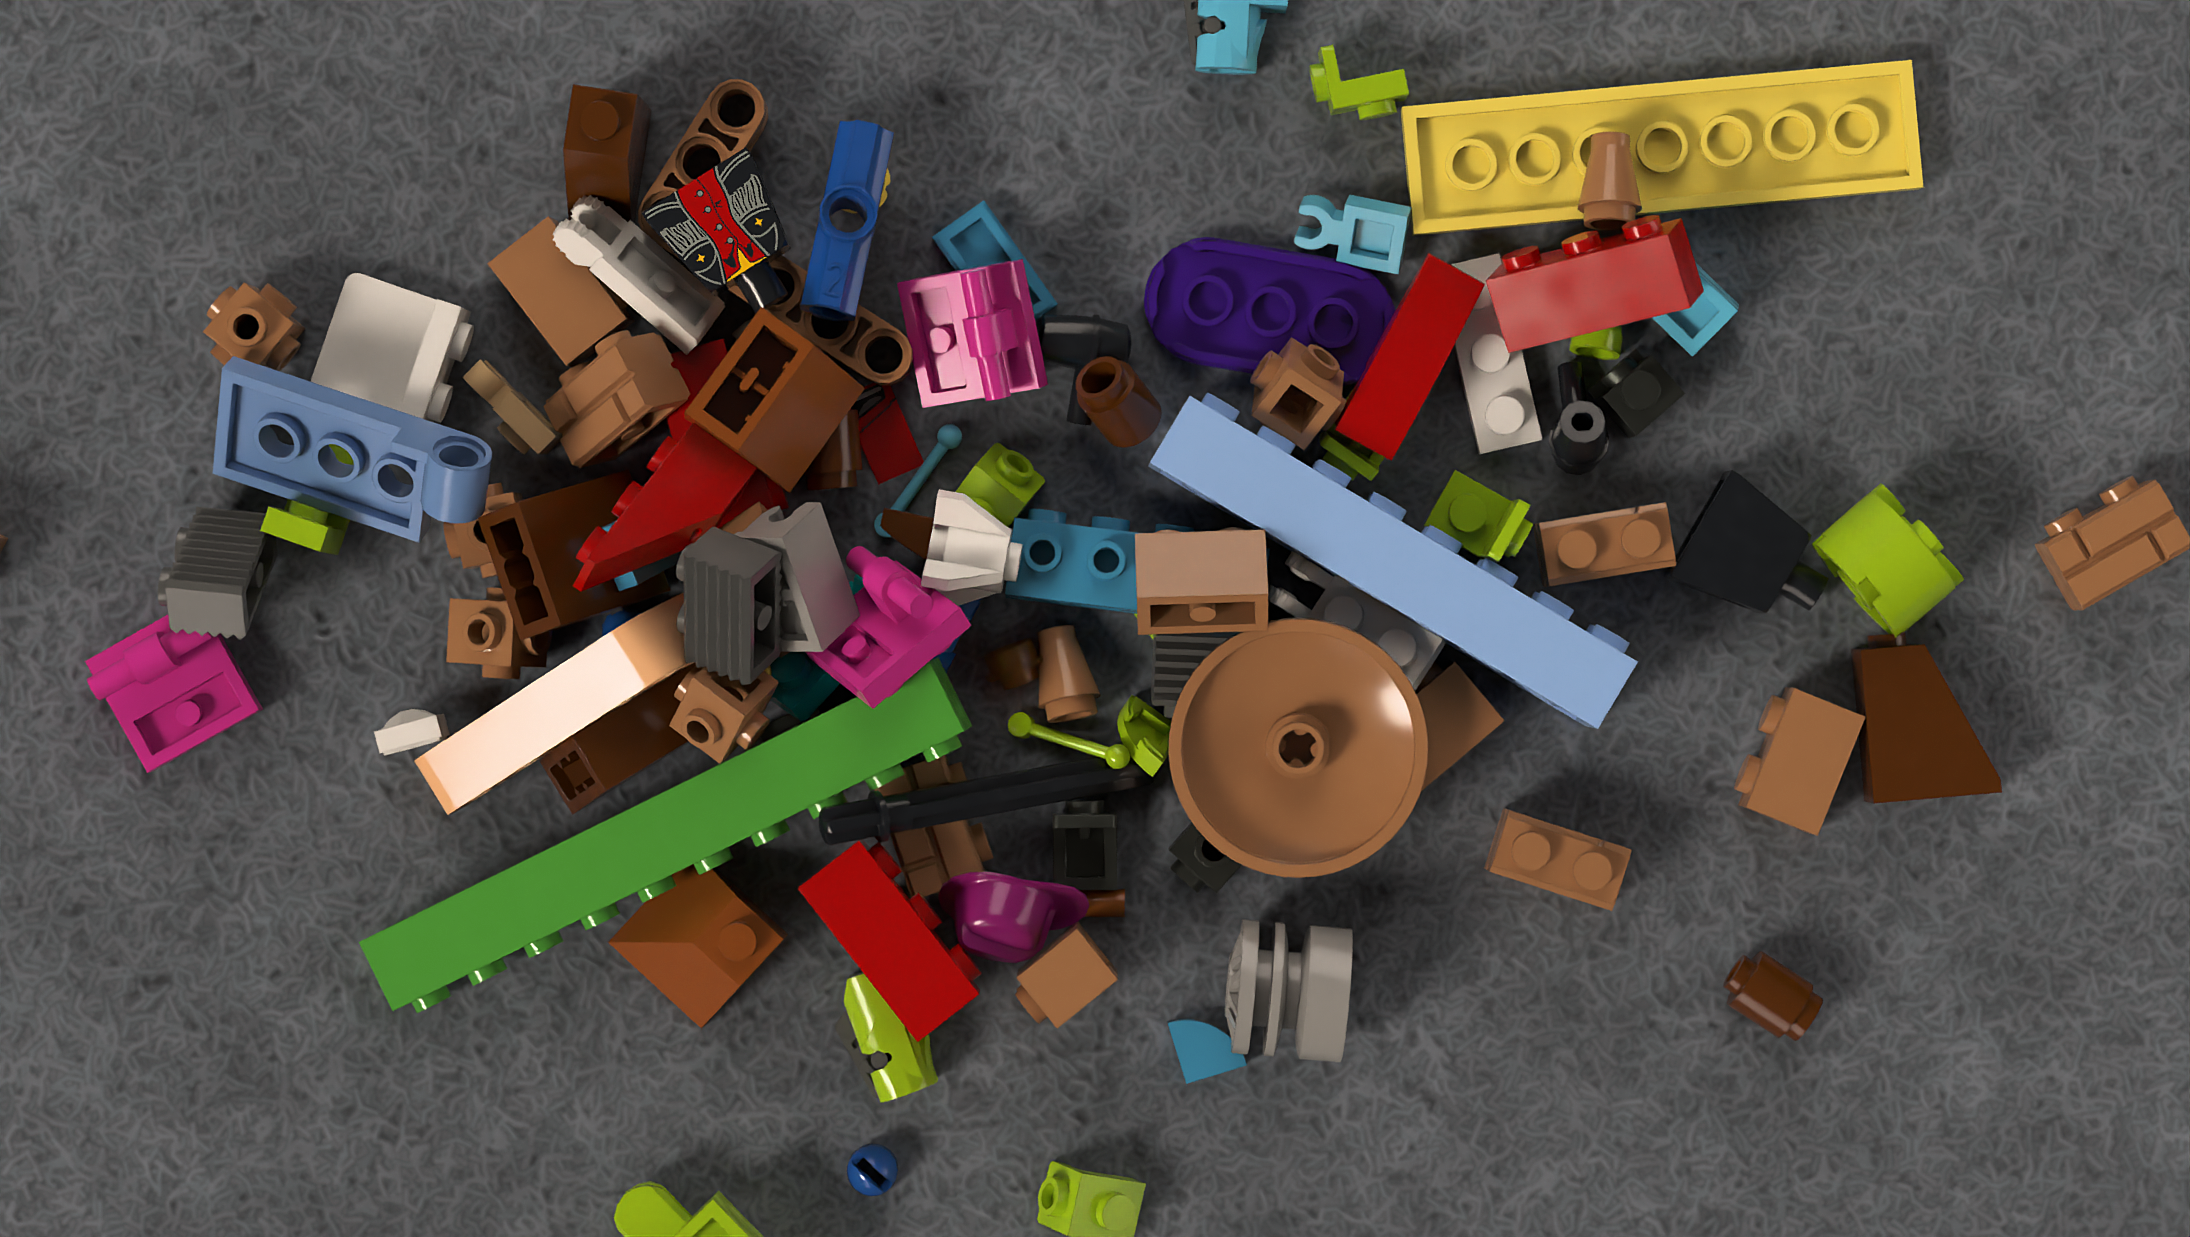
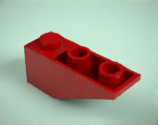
M695 423L689 427L678 442L668 436L647 465V468L654 473L646 484L641 486L636 481H632L611 511V513L618 517L617 521L608 532L597 526L578 551L575 558L584 565L573 587L582 592L683 551L687 545L695 543L712 526L715 528L719 526L742 496L757 467Z

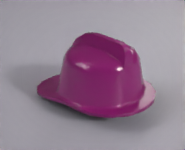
M969 872L954 876L942 885L938 894L941 908L954 919L955 931L961 947L974 956L996 962L1019 963L1031 959L1043 949L1049 931L1059 930L1075 924L1086 915L1089 908L1086 894L1075 887L1058 883L1023 880L994 872Z

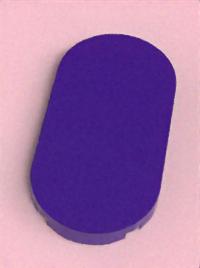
M1214 237L1195 238L1171 249L1152 269L1144 294L1145 316L1155 339L1180 360L1195 365L1253 375L1256 367L1269 351L1272 350L1279 354L1292 337L1306 347L1313 344L1329 352L1339 363L1340 369L1344 371L1343 382L1345 383H1343V387L1351 385L1360 379L1366 368L1367 360L1396 311L1386 288L1366 268L1352 267L1349 264L1339 263L1334 258Z

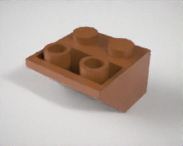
M761 307L684 412V418L692 424L695 423L757 467V471L790 493L865 388L814 344Z

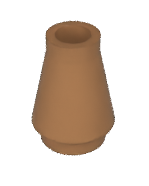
M1600 132L1591 136V152L1577 208L1578 211L1584 213V226L1605 231L1622 230V226L1635 220L1636 213L1642 210L1630 152V136L1628 134Z
M1057 626L1038 632V707L1046 710L1048 722H1067L1098 713L1096 698L1100 697L1101 693L1077 640L1075 626Z

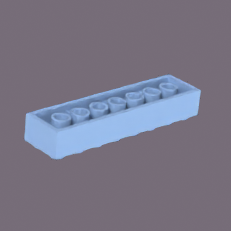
M1207 392L1201 402L1192 396L1188 397L1148 467L1252 529H1265V536L1289 551L1304 557L1333 577L1334 575H1339L1349 581L1348 584L1369 594L1391 609L1397 610L1408 619L1442 638L1449 646L1582 725L1596 729L1599 728L1638 661L1624 654L1630 644L1629 642L1598 624L1595 626L1589 624L1585 631L1569 621L1574 612L1572 608L1543 591H1540V593L1535 591L1531 598L1513 588L1519 577L1497 563L1485 558L1484 560L1479 559L1478 563L1474 565L1462 558L1457 553L1463 544L1432 525L1425 526L1420 533L1402 522L1407 511L1386 497L1373 492L1365 500L1346 489L1351 477L1325 461L1318 459L1313 463L1312 467H1309L1290 455L1296 445L1275 431L1262 425L1255 435L1235 423L1240 411Z

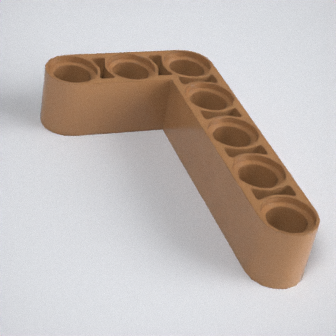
M729 79L720 83L710 93L641 202L638 210V223L641 230L666 252L679 260L681 259L648 224L642 212L693 181L687 172V163L689 157L695 151L706 148L712 149L719 154L721 163L745 147L749 152L751 151L768 121V106L760 91L752 83L742 79ZM735 95L748 96L755 103L753 119L742 127L728 126L721 118L723 104ZM780 256L770 262L774 271L782 270L792 275L794 291L786 302L767 308L766 310L810 341L817 348L872 383L880 386H893L902 382L910 374L914 365L913 349L908 338L900 330L858 304L855 321H849L846 331L840 337L835 339L819 337L814 329L815 316L800 310L807 271L784 256ZM737 284L727 289L748 303ZM881 339L894 340L903 350V359L900 366L888 374H880L873 371L867 362L869 348L874 342Z

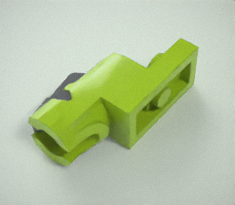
M860 971L850 975L847 978L844 995L846 1011L836 1022L835 1029L872 1095L875 1098H879L880 1103L937 1083L938 1077L933 1066L929 1034L917 1042L865 974Z

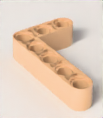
M684 592L620 625L415 760L416 765L447 815L458 811L554 750L575 733L621 707L652 686L693 664L685 662L684 634L677 630V617L684 603Z

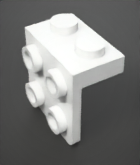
M353 273L345 280L311 382L431 422L437 421L441 423L452 397L453 386L448 385L447 381L454 361H463L473 336L474 325L468 324L471 312L460 306L439 299L436 300L361 273Z

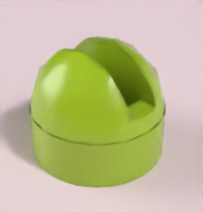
M1620 325L1571 337L1569 350L1582 357L1600 360L1618 359L1621 354L1623 340L1622 327Z

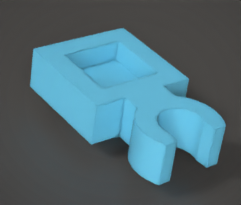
M1307 195L1303 197L1299 206V213L1316 217L1322 227L1312 229L1299 226L1294 243L1299 247L1310 250L1322 248L1328 243L1339 245L1336 262L1399 274L1403 264L1412 207L1349 195L1343 211L1336 209L1328 199L1322 196Z

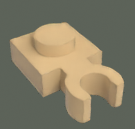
M480 359L462 377L481 397L494 407L493 410L504 420L497 429L521 453L526 454L532 448L537 454H548L560 442V439L563 437L562 433L556 432L552 423L521 392L516 391L487 360L483 361Z

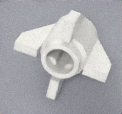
M939 489L933 521L934 525L922 574L921 587L936 589L957 606L1001 593L1004 580L1017 581L1023 544L1011 542L1012 528L1005 526L967 495Z

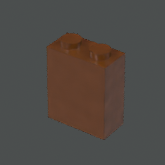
M629 469L521 500L478 518L520 641L615 611L670 591L664 571L636 586L622 591L618 590L614 579L582 592L573 587L584 565L575 558L578 551L597 526L602 528L618 519L611 511L632 482Z

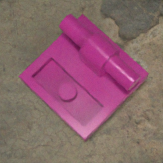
M1023 259L913 278L897 283L908 340L913 349V364L922 408L985 398V401H992L1011 396L1010 393L1039 389L1048 385Z
M857 546L848 553L846 564L863 581L864 587L853 595L860 616L823 652L805 653L810 660L874 709L885 698L895 694L905 681L931 659L946 651L952 642L972 625L959 606L936 589L921 587L922 579L897 560L893 561L888 557H877L866 548Z
M168 615L85 661L92 673V676L87 678L90 689L99 701L106 698L147 773L157 770L263 710L221 633L216 637L212 636L209 632L201 636L196 631L189 635L183 629L175 633L169 627Z

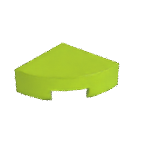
M1131 695L1118 715L1117 726L1119 736L1123 745L1129 750L1133 760L1153 777L1169 755V733L1172 721L1138 697Z

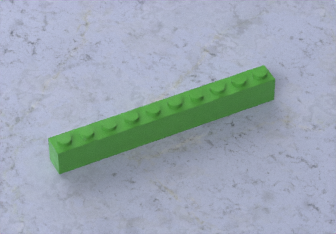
M939 657L924 665L905 681L895 694L885 698L874 709L858 697H855L360 941L359 944L392 1011L412 1003L416 1013H419L451 997L446 986L447 984L468 975L474 986L508 969L503 957L523 947L528 957L531 958L560 944L564 940L559 930L578 920H581L586 931L619 915L620 912L615 902L635 892L638 893L643 903L676 887L677 885L672 874L694 864L698 874L701 875L733 859L729 846L751 836L755 846L758 847L790 831L785 819L808 808L812 818L815 819L819 817V812L822 808L847 803L848 801L843 793V790L865 780L869 790L872 791L903 776L905 773L900 763L923 752L927 763L962 747L958 734L972 727V724Z

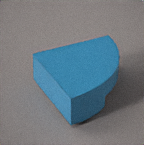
M1183 1018L1167 1021L1186 1084L1247 1066L1243 1054L1231 1052V1037L1216 1026L1195 1019Z

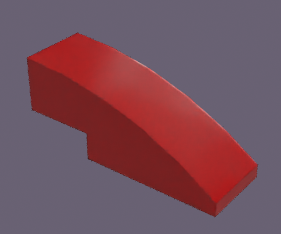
M1428 252L1367 360L1366 368L1349 396L1340 416L1335 421V430L1392 461L1449 357L1485 283Z

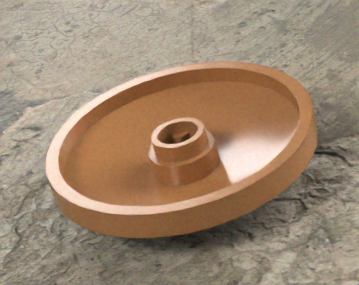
M1299 617L1282 618L1268 621V631H1245L1232 635L1216 646L1194 669L1180 693L1172 716L1169 733V763L1175 790L1187 816L1205 839L1221 853L1237 863L1262 873L1294 878L1317 877L1344 870L1367 859L1389 842L1404 825L1420 796L1428 764V735L1424 713L1410 680L1395 660L1379 645L1363 634L1331 621Z

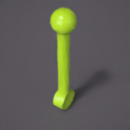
M1024 712L1014 713L1008 720L1009 732L1019 739L1035 736L1106 759L1107 764L1113 769H1121L1127 766L1130 761L1129 750L1122 744H1114L1108 747L1036 724L1035 720Z

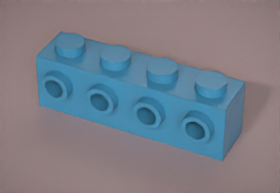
M1029 509L1028 519L1014 518L1011 542L1023 544L1017 581L1006 582V598L1137 614L1135 534L1138 533L1129 532V520L1093 516L1091 527L1066 524L1067 513L1044 509ZM1156 524L1155 532L1166 529L1179 532H1194L1193 528L1177 525ZM1266 548L1267 568L1270 548Z

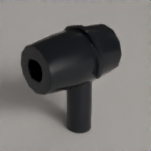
M1044 314L1038 334L1043 361L1075 369L1066 421L1080 425H1091L1092 420L1080 407L1077 400V376L1085 365L1099 357L1109 356L1128 363L1132 346L1129 327L1126 324L1101 319L1100 315L1095 314L1092 317Z
M1566 362L1557 367L1562 413L1556 421L1554 430H1550L1549 446L1555 463L1559 468L1568 474L1582 475L1591 472L1606 455L1609 435L1601 409L1592 402H1587L1582 363Z

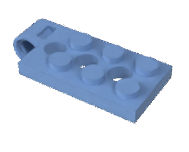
M235 356L222 368L212 474L298 501L418 543L428 532L431 517L447 523H467L483 515L487 499L492 450L482 439ZM270 424L281 426L287 430L293 438L294 445L280 442L276 433L270 428ZM329 444L344 448L351 455L354 465L338 461ZM388 464L404 468L411 475L413 484L409 485L398 481L393 471L388 467Z

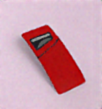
M872 383L864 387V391L850 410L858 409L860 444L879 485L920 467L924 461L891 386H880Z

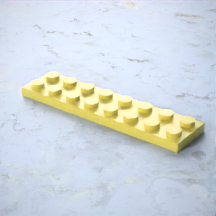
M1912 60L1401 107L1409 206L1412 207L1410 215L1412 236L1584 220V213L1578 211L1577 208L1591 152V136L1600 132H1621L1630 136V152L1642 210L1636 213V215L1898 192L1923 188Z

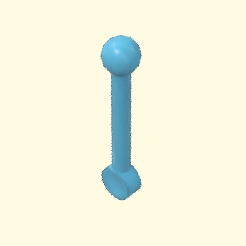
M946 424L939 429L937 433L938 443L891 509L904 512L948 449H953L960 445L962 433L957 426ZM881 513L874 522L875 530L882 537H891L880 527L883 515Z

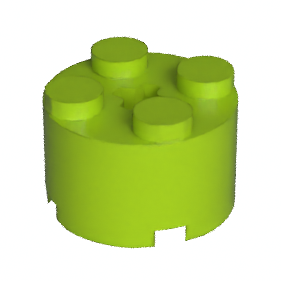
M1880 483L1821 533V536L1812 543V547L1836 578L1839 575L1845 585L1856 596L1853 599L1887 634H1893L1897 638L1949 595L1964 578L1956 567L1940 552L1944 547L1930 529L1919 519L1911 524L1902 515L1906 512L1904 507Z

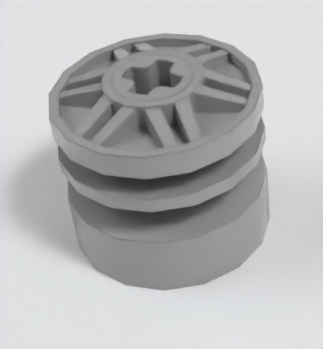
M1242 919L1240 934L1229 956L1226 983L1225 1017H1227L1231 1035V1052L1248 1054L1252 1026L1264 1027L1263 1055L1274 1057L1282 1028L1295 1030V1043L1299 1059L1341 1062L1346 1039L1351 989L1352 929L1309 925L1301 953L1288 951L1285 924L1283 922H1274L1270 950L1258 949L1259 921Z

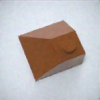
M694 864L672 874L677 886L646 901L608 943L702 1028L788 934L716 867L699 875Z

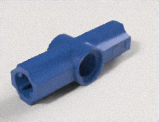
M861 120L839 122L824 196L819 208L818 224L800 304V310L811 313L817 318L836 322L843 320L855 321L894 138V132L882 128L879 124ZM850 209L857 212L863 218L865 224L855 232H842L832 225L830 217L839 210Z

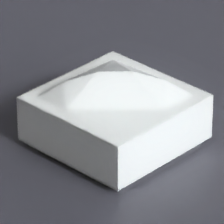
M418 709L401 711L389 719L381 730L374 731L379 753H384V755L446 740L447 736L450 735L444 714L435 715Z

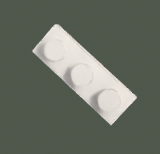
M1499 253L1451 264L1485 283L1454 345L1479 455L1542 440L1522 350L1508 353L1486 283L1488 277L1502 264Z

